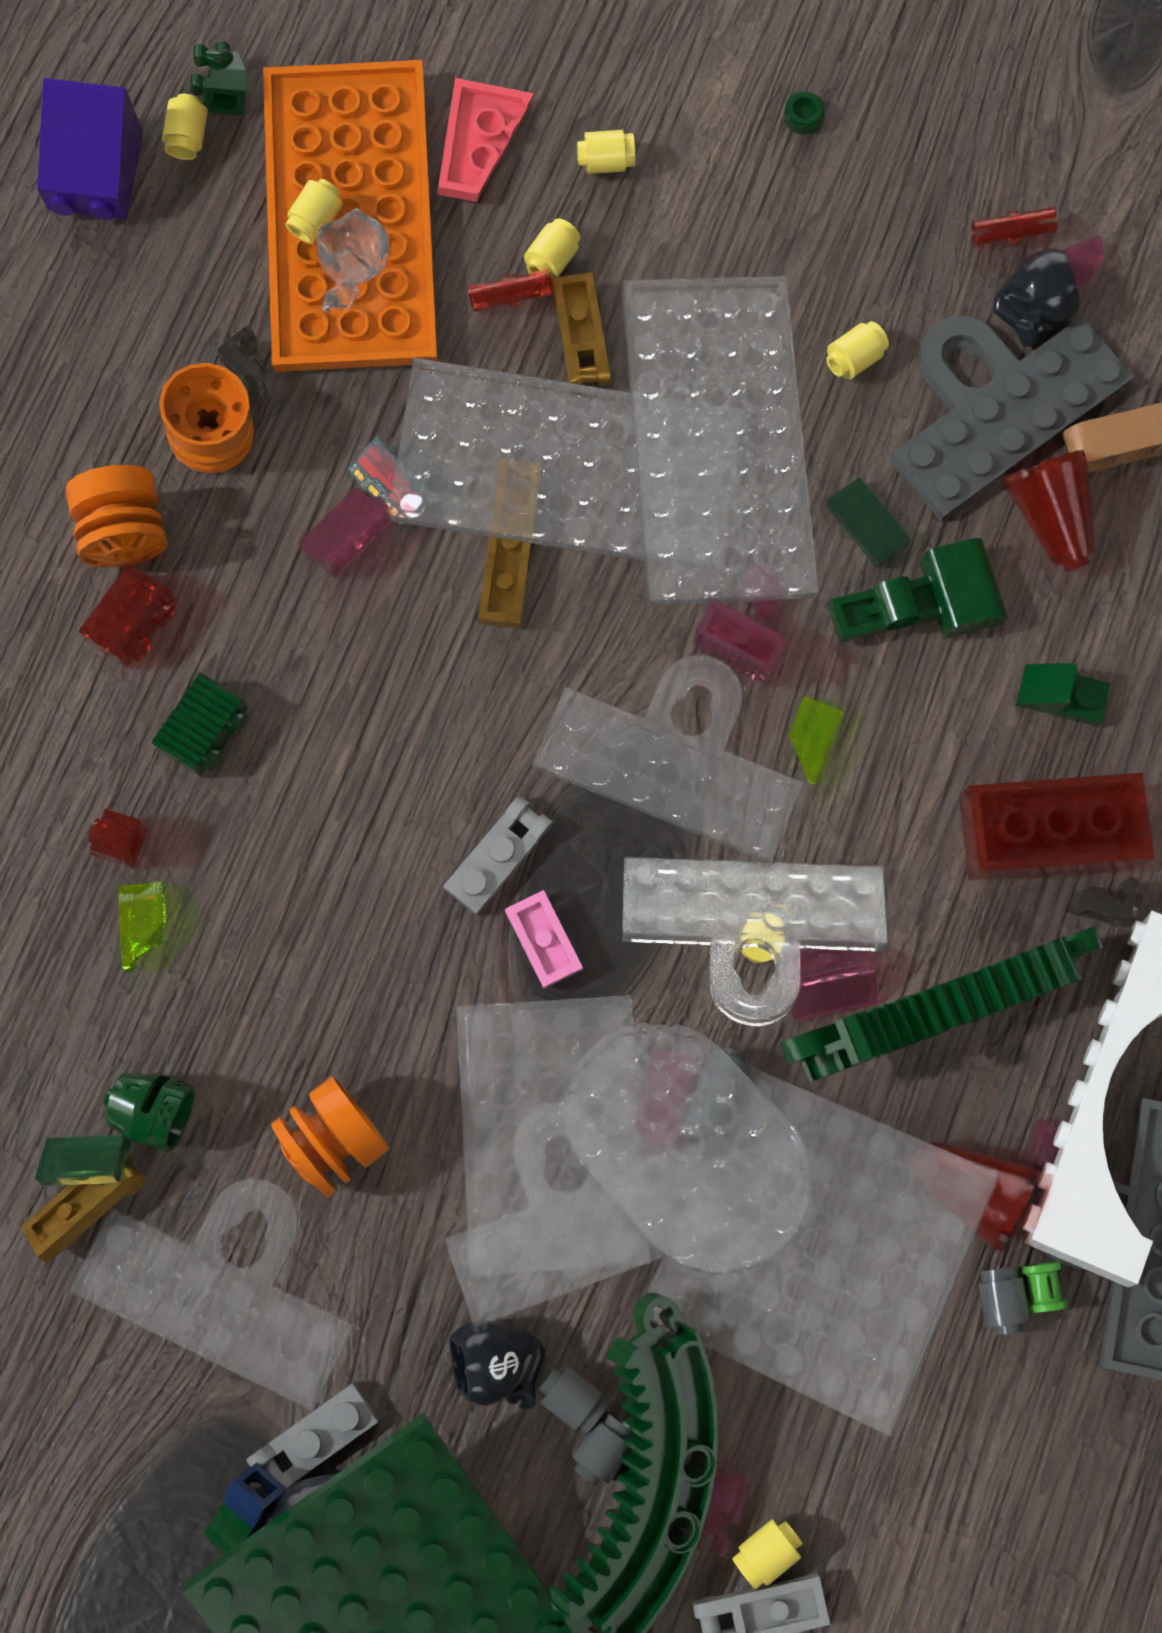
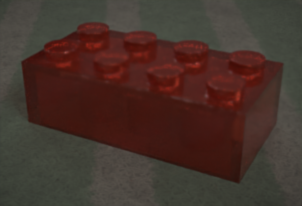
M1143 773L969 785L959 796L969 880L1138 868L1154 859Z

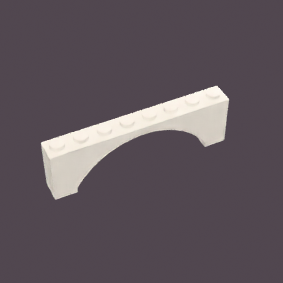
M1151 911L1142 922L1136 920L1127 939V945L1133 947L1128 961L1123 959L1120 961L1112 984L1119 987L1114 1000L1107 999L1098 1018V1024L1104 1026L1099 1041L1091 1040L1083 1059V1064L1089 1066L1084 1082L1081 1080L1075 1082L1068 1100V1104L1074 1106L1069 1123L1062 1120L1053 1141V1146L1059 1148L1054 1164L1049 1162L1045 1164L1037 1187L1044 1189L1038 1206L1030 1205L1022 1225V1229L1028 1231L1025 1244L1126 1287L1139 1283L1153 1241L1140 1234L1116 1192L1108 1169L1104 1149L1102 1121L1104 1102L1110 1078L1120 1057L1143 1028L1162 1016V914Z

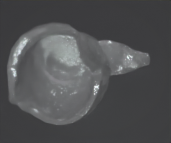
M358 208L353 209L350 213H346L339 220L324 224L318 230L316 249L319 262L327 275L336 282L335 287L326 292L322 306L324 311L330 312L333 308L345 310L351 307L358 299V286L377 276L386 266L389 258V238L385 228L377 220L367 216Z

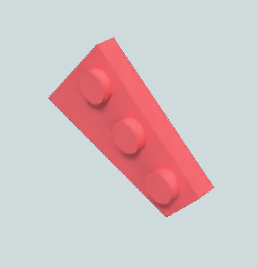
M455 78L437 195L473 202L478 201L530 107L534 93Z

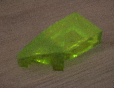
M803 696L788 737L808 782L815 784L844 711Z
M162 881L118 886L122 967L125 973L133 972L138 967L136 962L152 946L157 948L165 940L161 932L165 928L166 890Z

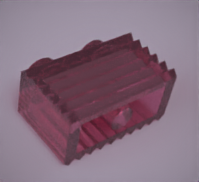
M713 599L695 631L692 645L694 650L700 649L701 654L708 653L709 658L715 656L716 662L722 660L724 666L730 665L731 670L737 668L738 674L744 672L746 678L752 676L753 682L759 680L762 686L768 683L785 652L789 638Z

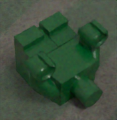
M217 42L211 51H208V48L203 44H195L193 47L194 64L198 67L209 66L208 78H204L198 73L191 74V93L196 96L203 94L202 104L208 109V113L243 116L246 97V70L239 52L231 51L230 45L226 42Z

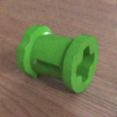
M1060 1261L1020 1266V1273L1026 1275L1030 1303L1028 1304L1030 1313L1056 1311L1069 1307L1068 1301L1062 1299L1058 1270L1061 1269Z

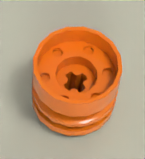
M211 363L188 365L170 377L163 386L159 404L168 443L176 458L191 470L207 474L226 472L240 464L251 451L255 436L248 392L240 378L227 368Z
M108 465L83 472L67 482L65 488L69 514L73 521L77 522L73 534L78 542L76 550L78 558L82 563L93 567H124L155 558L165 551L168 541L163 529V518L160 512L156 511L160 502L155 477L150 470L133 465Z
M330 1076L309 1093L311 1102L317 1111L313 1117L310 1118L302 1109L295 1105L289 1109L299 1128L294 1130L282 1117L277 1118L271 1123L272 1129L279 1139L281 1150L288 1161L307 1183L314 1185L327 1198L338 1192L335 1183L328 1174L331 1170L346 1184L353 1180L344 1161L351 1155L359 1164L368 1168L390 1150L388 1144L373 1123L334 1076Z

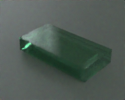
M860 477L829 498L825 504L876 568L907 547L911 542L909 536Z
M124 1135L47 1138L34 1179L42 1186L120 1183L131 1141Z

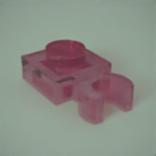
M716 1468L711 1503L696 1550H700L701 1541L705 1535L714 1534L718 1537V1545L716 1546L717 1556L723 1557L728 1548V1538L724 1531L725 1523L739 1526L749 1483L748 1477Z

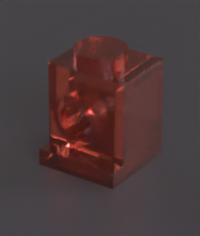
M105 808L102 818H97L90 829L89 843H92L90 846L91 855L134 869L149 829L139 819Z

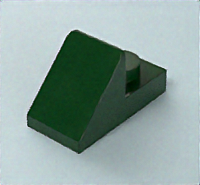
M1074 663L1026 664L1015 706L1098 727L1103 720L1111 683L1077 675L1078 665Z

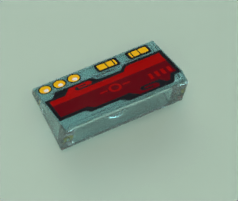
M378 436L367 445L348 469L349 474L401 530L405 529L433 505L431 493Z

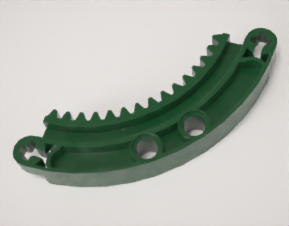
M1095 926L927 990L925 989L890 1003L852 1014L834 1021L835 1023L785 1040L780 1045L788 1065L801 1061L809 1082L1075 983L1082 979L1075 962L1081 960L1080 956L1104 946Z
M657 1292L643 1295L635 1305L633 1318L639 1333L628 1341L620 1337L612 1342L613 1345L606 1354L609 1360L617 1364L613 1369L614 1375L624 1380L618 1386V1390L627 1395L628 1398L621 1403V1407L632 1414L623 1421V1426L634 1433L623 1440H625L624 1444L633 1451L621 1458V1462L629 1466L630 1471L618 1475L617 1479L626 1485L624 1491L613 1492L612 1497L620 1506L618 1509H610L605 1513L612 1522L611 1526L598 1527L597 1532L603 1539L602 1543L588 1544L587 1548L592 1558L589 1561L581 1558L576 1560L580 1573L577 1576L568 1572L563 1575L566 1584L564 1590L554 1585L550 1587V1603L566 1623L558 1633H595L590 1629L592 1625H594L599 1633H647L672 1598L688 1569L700 1540L710 1507L717 1468L719 1437L717 1401L711 1368L698 1331L687 1326L674 1300ZM655 1306L663 1309L659 1317L664 1327L670 1329V1331L665 1333L662 1327L651 1322L655 1317L653 1312ZM692 1452L690 1461L684 1466L686 1457ZM676 1519L675 1526L669 1531L671 1523Z

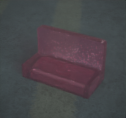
M354 488L300 541V546L333 578H336L393 521L390 508L378 496L371 500L359 488Z
M862 936L778 955L780 971L789 991L791 1014L795 1021L866 1006L878 1001L875 962Z

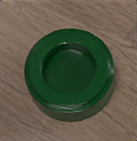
M800 91L794 93L789 97L785 105L783 118L786 126L796 134L807 135L815 132L823 121L824 104L820 97L812 92Z

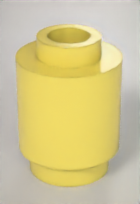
M179 94L168 101L162 141L165 144V152L174 158L193 160L196 158L197 152L202 149L208 109L201 104L199 98L190 94Z
M623 129L584 132V141H577L578 166H586L587 174L625 172L626 167H635L633 133L624 134Z
M319 179L318 182L309 180L287 213L289 219L285 224L286 228L298 239L308 244H313L316 238L321 239L343 206L339 198V190L324 179Z
M555 219L552 223L546 224L524 254L528 272L540 281H552V278L559 277L578 251V242L580 241L578 230L571 223L563 219Z
M873 321L867 324H858L828 345V356L826 358L828 367L838 377L842 376L848 380L853 379L883 357L884 351L889 347L887 335Z
M772 1518L738 1546L740 1552L732 1559L746 1580L756 1590L763 1583L766 1586L770 1585L802 1558L797 1549L803 1542L786 1520L778 1525Z

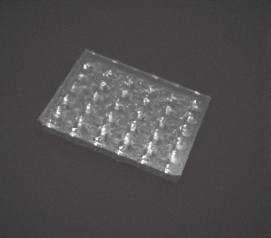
M751 1067L721 1152L710 1151L647 1293L657 1292L674 1300L687 1326L698 1331L703 1345L891 1437L1000 1175ZM655 1306L653 1309L655 1317L652 1320L663 1325L659 1317L663 1309Z

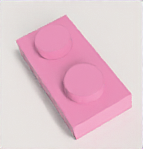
M544 890L505 909V913L543 989L583 970Z

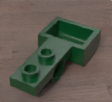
M973 538L929 549L919 561L924 577L912 580L907 576L896 577L877 584L873 589L830 599L827 606L839 643L938 620L944 639L1003 625L1008 619V615L983 540L981 538Z

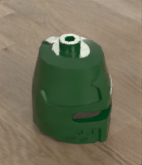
M124 1073L105 1095L104 1105L107 1106V1123L110 1127L136 1143L164 1152L172 1151L180 1143L187 1127L195 1100V1086L157 1073L152 1075Z

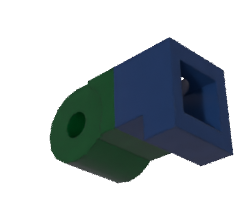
M256 1462L231 1482L224 1493L226 1497L218 1508L219 1512L209 1523L203 1536L225 1555L261 1529L268 1518L270 1508L286 1487ZM253 1482L261 1484L266 1489L268 1496L263 1499L249 1487L250 1484Z

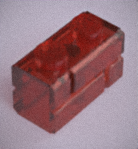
M127 564L78 632L91 646L108 655L125 668H128L133 660L138 662L146 655L151 644L149 638L158 626L163 628L170 622L175 613V606L173 605L176 599L167 587L148 577L133 565Z

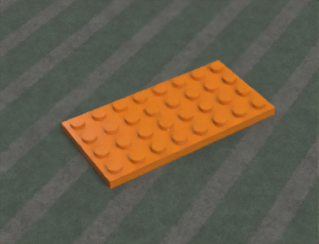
M423 60L263 67L271 351L274 372L438 364ZM319 179H324L339 190V198L343 206L321 239L316 238L313 244H308L298 239L286 228L285 224L289 219L287 213L309 180L318 182Z

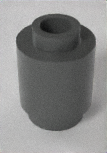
M1017 1267L980 1271L982 1283H978L985 1326L995 1327L996 1335L1024 1332L1022 1323L1030 1322L1031 1317L1023 1277L1018 1278Z
M568 1365L562 1371L554 1367L538 1388L544 1394L540 1400L544 1407L571 1429L576 1430L579 1428L585 1434L592 1429L608 1406V1403L600 1398L602 1392Z
M607 1411L602 1420L599 1419L585 1435L573 1453L572 1457L578 1462L574 1470L595 1486L598 1485L600 1480L610 1484L623 1464L621 1458L632 1451L631 1448L624 1444L625 1440L623 1439L634 1432L623 1426L622 1420Z

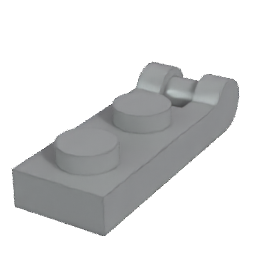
M521 795L514 799L502 817L443 885L444 890L476 916L553 824V821L544 814L539 816L529 808L530 803ZM517 821L529 829L522 839L511 831V828Z
M353 1382L248 1457L246 1461L250 1467L257 1462L287 1488L375 1425L379 1419L355 1382ZM282 1450H284L293 1464L283 1473L273 1459Z
M817 1573L772 1583L768 1586H759L756 1590L750 1588L720 1596L703 1597L692 1602L694 1617L700 1619L703 1633H798L830 1625L820 1576ZM731 1612L735 1628L722 1630L718 1615Z

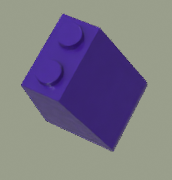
M44 78L37 190L48 210L65 216L72 215L73 213L87 214L100 220H112L113 218L127 219L143 131L125 87Z

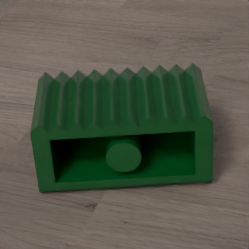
M200 672L197 674L196 679L192 681L191 686L187 688L181 701L177 703L176 708L172 710L171 715L168 716L166 722L163 723L162 728L157 732L151 743L159 752L201 777L206 769L212 771L220 763L224 755V749L221 747L230 734L236 736L244 728L248 720V714L245 712L249 707L243 698Z

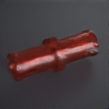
M1053 206L1019 213L1015 209L1008 211L1005 216L972 220L971 231L988 230L987 233L972 235L973 244L975 247L983 244L1007 240L1014 244L1021 242V239L1024 237L1048 233L1054 234L1057 231V222L1040 224V221L1057 218L1056 210Z
M547 268L516 277L513 273L505 274L502 276V280L476 286L471 285L468 288L469 301L472 309L474 308V312L506 304L512 308L519 306L520 301L554 294L553 279Z

